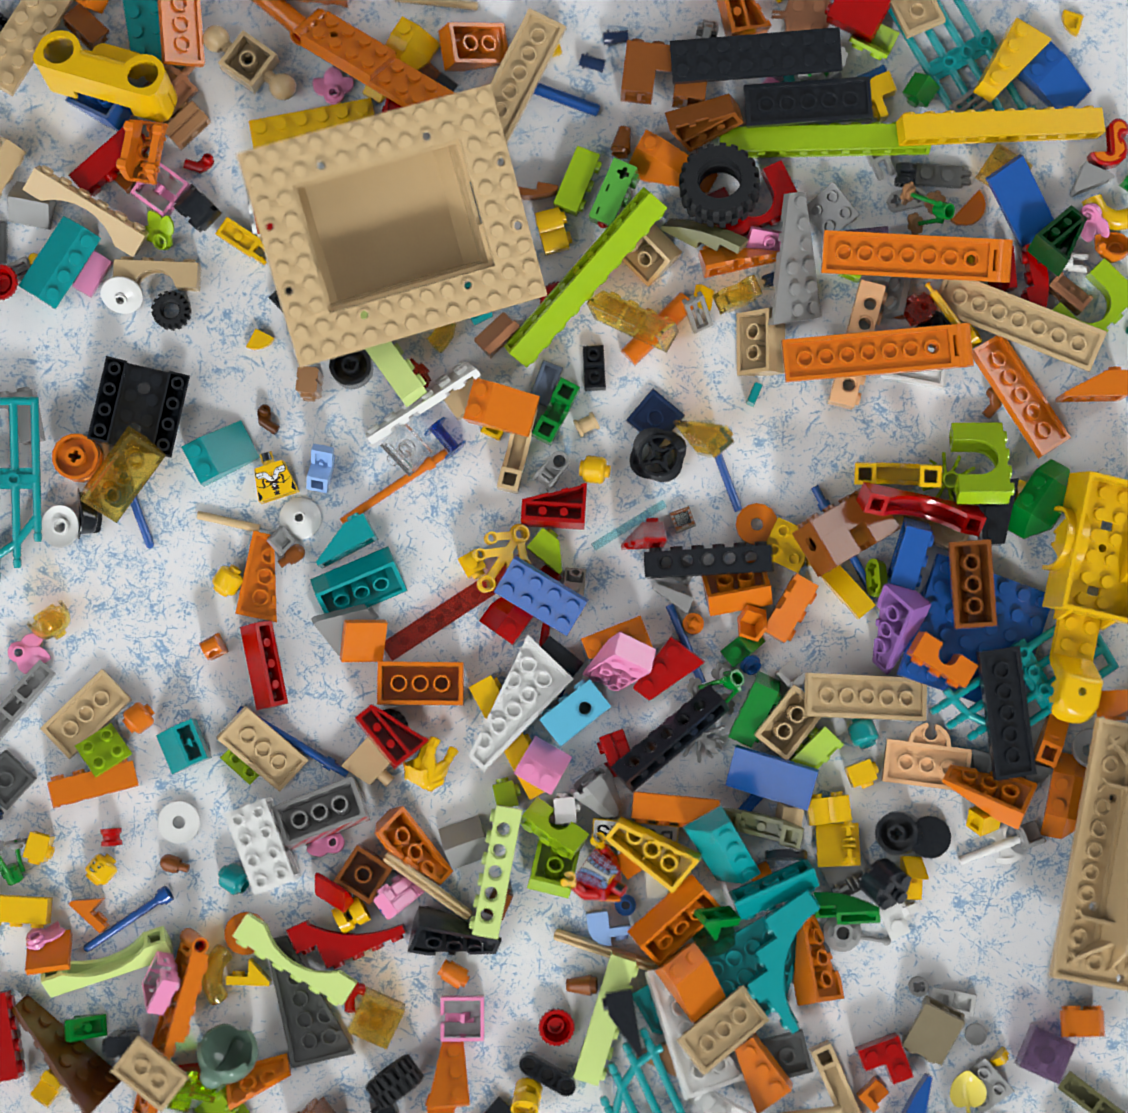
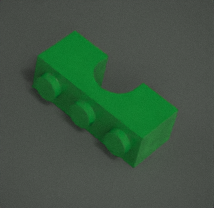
M561 377L544 414L541 415L532 432V437L549 446L552 445L580 392L579 386Z

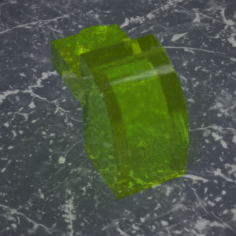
M185 1072L190 1077L167 1105V1108L188 1113L192 1099L214 1104L217 1088L210 1089L205 1087L201 1080L197 1079L198 1072Z

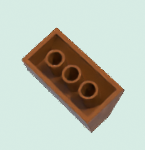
M991 539L948 542L954 629L997 626Z

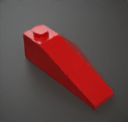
M546 565L539 569L557 581L562 579V576ZM500 597L488 607L479 622L511 645H514L534 616Z

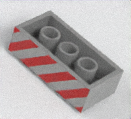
M353 776L272 807L285 847L289 850L370 820L359 785Z

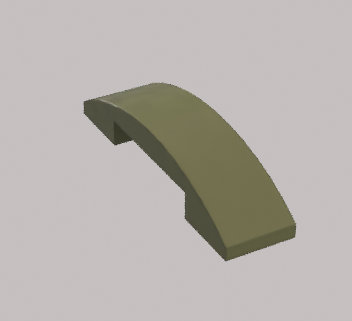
M723 808L737 832L778 841L779 845L800 850L805 828L786 820L757 812Z

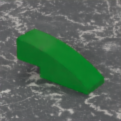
M814 892V897L820 904V909L815 912V918L837 917V925L881 923L880 907L870 902L840 893Z

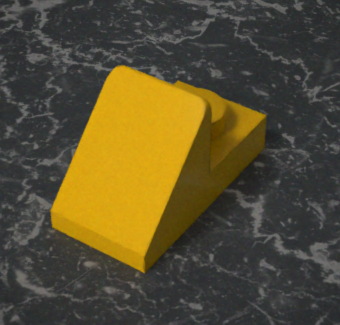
M900 856V868L911 877V882L906 892L908 895L906 900H922L923 880H929L921 856Z
M252 957L248 961V974H245L243 970H233L232 974L226 976V985L270 986L272 984V979Z

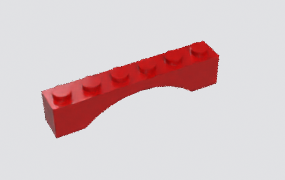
M863 482L856 499L863 512L880 516L901 514L920 517L947 526L959 533L978 537L987 519L978 506L957 504L955 501Z

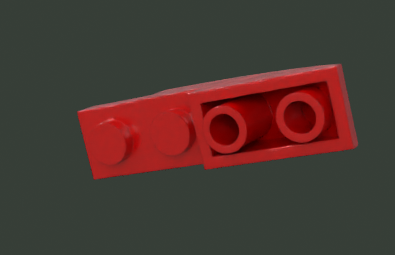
M1028 244L1019 253L1020 262L1024 264L1026 270L1024 272V280L1026 285L1029 284V287L1022 291L1020 298L1047 308L1049 294L1048 269L1042 263L1038 264L1037 259L1026 251L1030 245Z

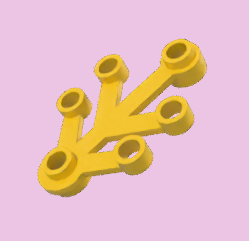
M515 524L510 528V531L499 533L490 531L484 535V542L488 545L502 540L510 541L505 547L492 549L478 548L473 551L472 557L477 562L485 558L498 557L488 573L477 580L479 591L487 593L494 590L496 586L495 577L505 563L506 569L509 567L514 558L513 551L516 546L519 558L531 564L525 545L529 540L530 532L525 525ZM517 531L521 533L520 538L516 536ZM489 535H492V536H493V538H494L493 542H491V541L489 540V538H488ZM478 551L482 553V558L477 556ZM482 581L487 583L486 588L482 586Z

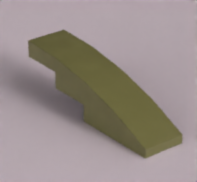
M670 218L660 228V230L694 248L704 244L718 251L724 246L737 254L747 246L749 240L730 230L719 228L715 225L714 227H708L707 223L700 224L693 220Z
M1069 1071L1058 1086L1060 1091L1089 1113H1125L1071 1071Z

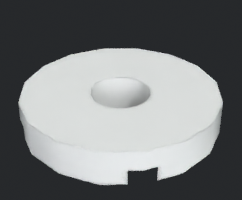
M174 801L166 805L158 817V828L161 835L167 841L175 844L192 840L198 834L201 827L198 810L191 803L185 801ZM177 816H181L185 820V825L182 828H177L174 825V819Z

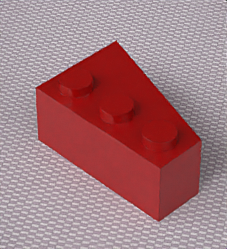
M587 483L522 499L521 524L527 527L584 530Z
M671 635L654 658L651 672L641 677L633 686V689L650 701L703 665L705 660Z
M373 704L368 706L354 719L394 770L429 742V739L421 736Z

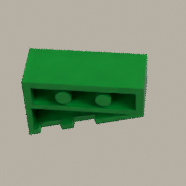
M760 671L755 675V681L751 689L748 690L747 697L735 718L728 736L752 748L754 742L759 743L760 740L754 734L769 716L772 706H777L781 698L779 694L781 681Z

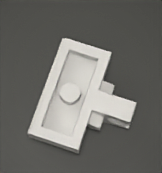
M903 902L902 904L897 903L886 910L880 908V917L891 941L911 933L906 921L911 920V914L920 911L917 903L912 902L905 905Z

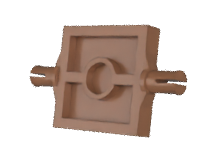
M788 0L785 11L772 9V14H780L772 15V19H784L785 32L828 28L829 24L826 23L827 15L825 10L830 0Z
M163 64L177 94V104L174 106L175 109L171 115L172 117L179 112L178 108L183 103L188 102L199 91L187 77L196 67L185 66L180 70L172 65ZM148 81L142 88L150 86L154 82Z

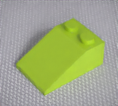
M550 823L557 830L566 828V826ZM538 839L527 889L568 899L571 893L570 886L564 887L560 881L563 878L569 881L564 876V873L568 871L575 874L580 851L573 860L560 856L555 848L551 845H545Z

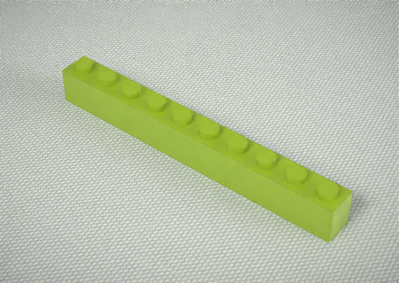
M834 122L828 125L808 124L746 128L745 125L744 127H736L719 136V145L720 142L726 143V146L731 147V144L736 145L739 151L744 149L748 152V158L929 155L931 145L899 146L896 122L891 124H883L882 122H872L871 124L853 122L849 125H841Z
M643 187L503 346L508 353L526 368L533 364L540 352L551 344L555 335L565 328L570 318L579 312L584 302L592 298L594 291L599 285L604 284L608 279V275L620 266L622 259L635 249L636 243L649 233L651 226L663 217L667 207Z

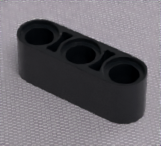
M526 1052L521 1056L519 1068L524 1074L562 1096H570L575 1092L576 1081L571 1074L535 1053ZM526 1058L534 1060L535 1065L532 1068H526L523 1065V1061ZM550 1069L554 1075L550 1079H545L542 1077V1071ZM564 1080H569L572 1083V1087L569 1090H564L561 1088L560 1083Z

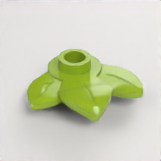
M149 210L147 215L148 226H144L145 230L149 232L146 240L153 243L159 250L171 248L173 244L171 236L174 233L172 218L169 215L162 217L156 211Z

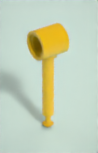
M931 282L926 283L925 287L931 292L929 295L950 323L960 324V320L939 292L932 288ZM970 324L973 349L983 340L978 331Z

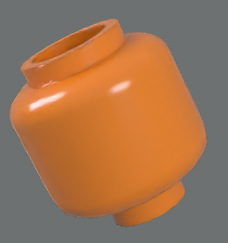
M136 702L124 711V719L122 721L131 733L141 734L154 724L152 715L155 713L148 704L143 706L140 702Z

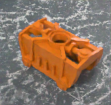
M138 119L126 120L123 125L125 137L121 157L116 161L117 169H119L127 181L157 185L158 172H160L159 166L164 141H166L165 134L168 124ZM143 125H147V131L149 132V136L145 137V142L141 137ZM146 148H150L148 158L143 157V151ZM140 164V167H143L142 171L138 173L137 178H133L134 169Z

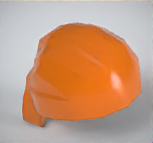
M1110 232L1108 238L1102 237L1101 233L1094 235L1095 250L1100 254L1101 258H1105L1110 263H1115L1128 255V237L1117 232Z

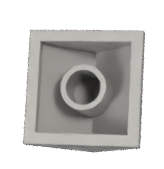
M17 181L7 196L8 221L50 230L56 200L40 201L22 190L26 184L25 182Z
M479 815L438 829L444 852L452 870L479 861L483 857V852H488L489 843H485L486 835Z

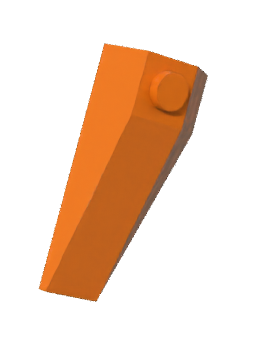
M956 765L949 766L942 780L944 784L994 819L1015 829H1019L1038 784L1022 777L996 781L993 780L992 771L988 774L978 772L975 768Z
M404 806L389 809L376 823L375 835L385 848L437 885H441L453 872L452 868Z
M815 914L809 917L797 932L794 989L797 1006L845 999L838 970L834 971L830 960L833 957L825 949L823 944L825 938L817 918H815Z

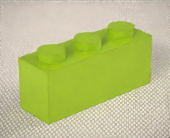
M577 145L554 200V208L559 207L561 211L576 217L579 211L583 212L587 200H584L586 193H591L595 181H592L595 173L599 174L603 162H600V154Z

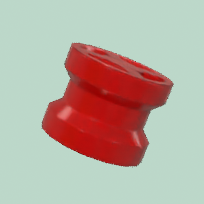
M122 828L100 829V834L103 836L101 847L123 845V840L120 839Z

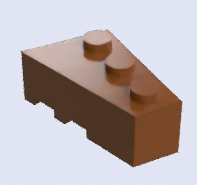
M729 93L665 112L670 132L689 152L744 123L739 104Z

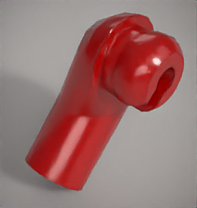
M205 153L202 159L197 162L185 159L183 168L203 173L214 165L213 156L210 153Z
M357 982L344 1003L345 1013L355 1012V998L358 994L362 995L365 993V984Z

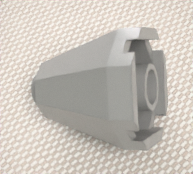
M601 764L597 766L598 771L595 772L594 769H591L578 779L573 785L576 789H570L569 792L576 800L601 817L613 819L620 814L622 803L611 772L606 766Z

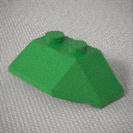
M1050 459L1034 471L1013 504L1008 527L1009 532L1022 539H1027L1030 536L1046 532L1054 527L1062 515L1061 512L1054 511V507L1063 506L1070 474L1068 467Z

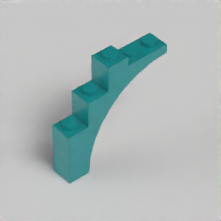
M808 887L765 916V928L771 935L775 934L776 936L757 948V956L755 957L761 967L766 966V969L750 979L747 984L749 987L747 991L752 999L755 1000L757 998L759 1003L768 999L769 1001L766 1003L773 1013H778L781 1017L779 1022L786 1031L790 1030L792 1034L800 1030V1024L791 1010L786 995L784 968L789 947L796 933L806 920L820 909L819 902Z

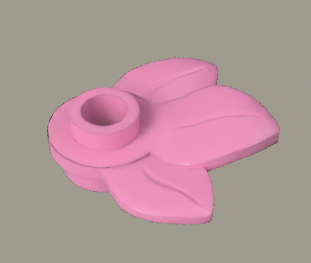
M330 67L325 72L324 78H314L312 85L316 94L324 96L327 103L334 105L340 104L345 94L353 89L354 80L350 76L343 78L338 68Z
M1094 203L1083 206L1079 212L1087 217V221L1081 232V237L1086 242H1091L1094 239V235L1100 233L1102 237L1108 238L1110 234L1109 225L1101 217V208Z
M27 634L21 641L13 642L8 648L9 658L17 663L18 669L24 674H27L39 660L45 664L51 659L49 653L40 647L44 638L42 634ZM18 648L23 651L22 655L17 656L14 653V651Z
M340 832L312 842L306 851L317 857H323L327 853L336 854L344 848L345 840ZM336 839V844L331 846V841Z
M58 921L44 929L32 928L27 934L26 946L28 949H41L46 942L60 937L65 929L60 928Z

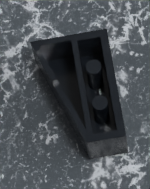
M1019 478L1010 479V482L1014 483V495L1010 496L1008 504H974V506L979 507L987 518L978 540L991 539V546L1005 544Z

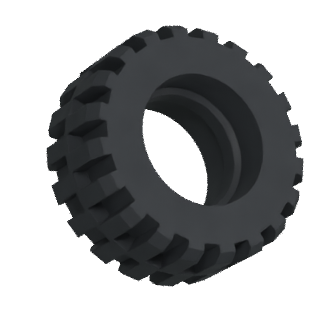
M720 142L718 146H714V143L707 144L705 149L703 147L696 149V154H690L687 157V162L683 163L679 175L680 198L683 207L687 209V214L692 218L696 216V222L700 224L706 222L708 227L719 225V228H726V224L730 223L731 226L738 224L739 219L744 221L748 217V212H753L755 203L759 200L760 173L758 167H756L753 157L748 158V152L744 149L739 151L738 146L733 144L729 147L726 146V143ZM726 173L733 176L740 186L736 192L728 197L714 198L705 194L700 189V184L711 174Z

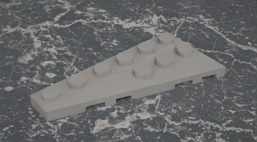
M805 191L784 194L781 214L783 228L782 233H779L778 239L781 242L780 252H777L773 280L775 294L774 298L771 299L770 307H773L772 318H769L768 325L822 317Z

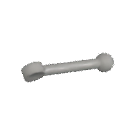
M861 935L862 940L880 942L885 946L891 943L888 937L882 939Z

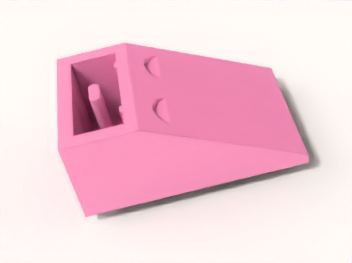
M619 632L606 642L583 671L582 675L589 677L593 682H599L608 686L610 690L620 691L651 672L656 649Z

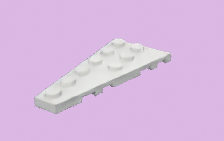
M468 362L457 364L453 367L451 374L448 376L446 374L442 375L435 381L437 384L431 388L426 387L427 393L408 407L403 403L401 405L402 409L397 413L393 411L385 416L383 423L371 426L367 430L366 438L373 445L396 429V424H406L411 421L415 412L422 414L450 395L449 391L451 389L454 391L461 389L466 385L467 379L472 376L474 379H477L481 374Z
M527 635L468 756L483 772L574 680L529 635Z
M654 970L645 972L684 1100L745 1080L742 1073H739L733 1064L734 1062L730 1056L724 1058L706 1075H702L677 1042V1039L694 1024Z

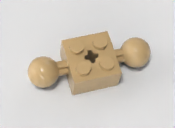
M213 25L204 31L203 43L205 47L211 52L223 51L225 53L218 62L221 70L248 90L256 94L262 84L266 82L269 84L271 94L278 100H288L295 94L296 83L290 75L285 73L276 75L272 72L280 62L277 54L250 34L242 30L232 43L229 41L228 32L221 26Z

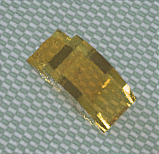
M751 275L735 285L723 288L712 297L720 315L756 301V298L763 293L755 275Z

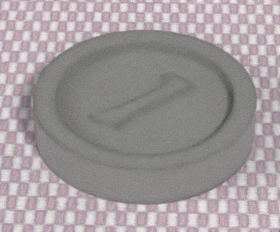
M978 1023L970 1024L965 1030V1038L972 1045H981L987 1038L986 1029Z

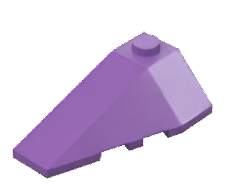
M889 583L884 584L877 603L880 612L879 618L876 619L875 626H878L877 638L874 639L872 662L886 675L890 674L911 638L914 637L924 622L931 603L917 591Z

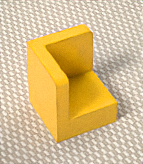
M973 806L969 808L966 826L979 836H984L998 830L1000 822L979 807Z

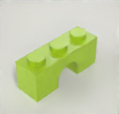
M536 797L523 813L520 824L527 832H533L537 835L542 843L555 848L560 856L573 860L587 842L589 833L574 822H571L565 829H554L549 823L554 808L539 797Z

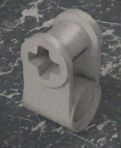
M562 451L554 452L532 477L533 480L537 479L542 483L548 492L554 487L560 476L569 466V458L566 453ZM557 456H562L566 460L562 467L554 465V459Z

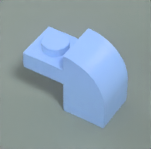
M313 443L311 465L307 474V490L322 493L328 492L335 465L336 455H334V447Z
M607 910L586 912L588 931L597 943L604 946H612L611 937H615V940L628 939L630 934L627 931L631 928V924L609 927Z

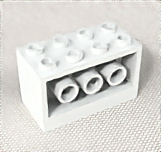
M272 797L261 799L224 814L254 896L302 877L292 850L285 847L272 809L275 806Z

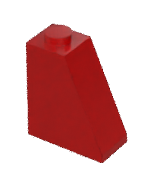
M834 0L833 3L830 2L825 10L827 15L826 23L840 27L841 30L872 43L890 8L891 0Z

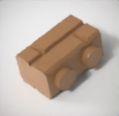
M192 100L189 103H183L178 108L179 112L174 117L171 116L169 120L163 122L168 124L165 135L180 150L184 149L211 123L208 116Z
M297 367L298 379L296 380L295 390L303 398V401L315 402L316 399L322 396V373L317 367Z

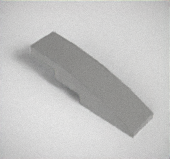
M41 660L10 691V695L0 704V740L15 725L56 675Z

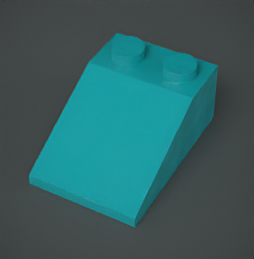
M241 420L203 435L181 447L199 483L204 487L260 458Z
M357 512L347 518L348 521L341 526L317 559V566L323 569L379 540L368 518L363 513L359 515Z

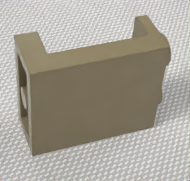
M925 995L922 1000V1008L907 1035L904 1034L902 1037V1046L912 1054L917 1053L923 1056L926 1061L932 1064L942 1065L965 1024V1014Z

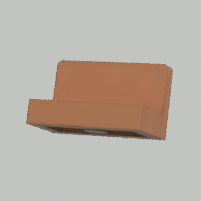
M502 312L474 339V342L492 358L515 334L520 325L515 320L512 321L505 312Z

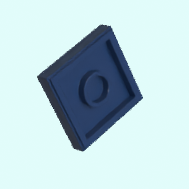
M652 389L626 419V422L638 432L651 427L673 431L685 415L656 390ZM655 438L652 440L659 447L665 438Z

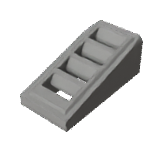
M656 582L653 583L652 588L654 591L684 613L689 612L694 599L693 596Z

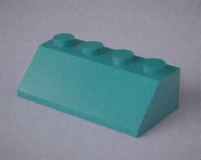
M63 216L18 286L53 309H56L101 238L80 224Z
M388 546L310 579L314 594L324 614L365 604L368 608L408 591Z
M722 805L683 826L698 852L702 854L703 860L716 881L744 884L761 874Z
M800 860L754 882H749L733 889L728 893L741 920H750L761 911L767 912L775 909L777 904L787 902L807 887L812 893L820 885L811 863L808 860Z

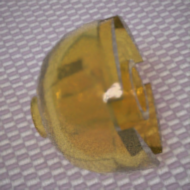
M62 600L58 601L60 605L55 607L51 604L33 617L35 621L32 624L29 621L26 625L35 636L47 640L54 637L58 640L67 633L65 629L69 626L71 617L67 606Z

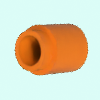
M447 959L437 973L441 976L440 979L456 989L460 986L464 988L470 978L467 975L469 970Z

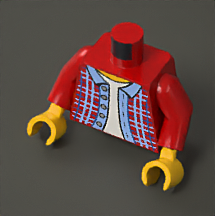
M597 832L596 835L599 837V842L592 837L590 838V843L593 846H598L599 849H594L576 875L571 871L564 873V876L569 881L563 878L560 883L564 887L570 886V889L582 900L599 899L606 901L611 893L622 897L627 890V886L620 882L622 878L621 866L608 844H604L605 835L602 832Z

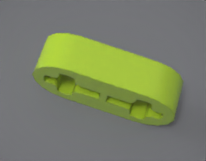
M873 558L867 562L865 567L867 592L870 596L879 598L884 584L888 583L886 564L883 561Z

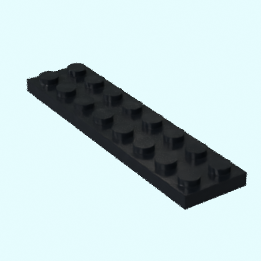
M840 27L670 41L673 85L838 72L843 70Z

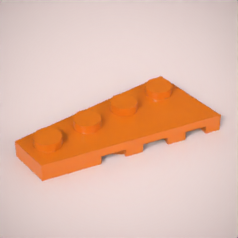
M253 531L235 614L267 621L272 620V622L277 623L275 550L266 541L271 534Z

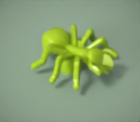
M942 452L943 472L941 483L943 484L935 497L940 498L946 488L949 500L954 501L952 491L955 493L958 475L954 471L961 460L960 455L956 458L952 469L947 472L946 453ZM929 459V462L932 464H937L932 459ZM971 467L959 474H968L974 471L975 467ZM922 487V490H931L934 487Z

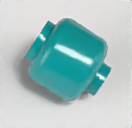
M854 718L852 719V724L847 729L852 744L860 747V749L874 746L879 737L872 719Z
M231 863L228 866L224 865L218 873L219 885L232 895L244 893L250 885L245 869L237 863Z

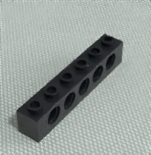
M767 541L755 542V546H746L745 542L733 543L734 547H725V544H712V548H704V545H692L691 549L683 550V546L670 547V551H662L661 547L649 548V552H644L645 578L774 572L773 546L768 545ZM749 552H755L757 555V559L753 563L746 561V555ZM728 553L735 555V561L732 564L725 563L724 559ZM712 554L714 562L711 565H705L703 562L704 557ZM687 555L692 556L693 563L685 567L682 563L683 558ZM664 557H670L672 560L668 568L662 567L661 562Z
M708 684L705 688L699 690L692 699L684 703L672 716L666 718L659 727L651 731L639 744L633 746L626 755L618 759L611 769L633 793L725 715L730 708L725 700Z

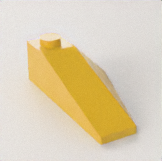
M403 16L396 24L385 44L396 51V58L416 70L430 63L440 48V43L422 27ZM365 85L362 92L363 95L379 104L386 99L385 96Z

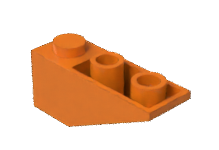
M1052 713L1046 716L1034 747L1035 762L1056 768L1066 739L1069 722L1057 719Z

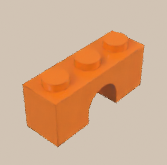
M918 632L906 652L911 657L910 661L918 666L924 665L928 667L930 674L938 678L942 676L947 679L945 683L955 689L958 687L966 688L978 665L961 654H953L950 661L943 664L939 659V650L943 643L927 632Z

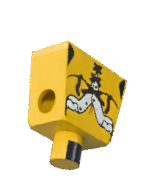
M272 451L260 454L263 466L254 469L259 503L265 504L300 492L283 460L275 462Z

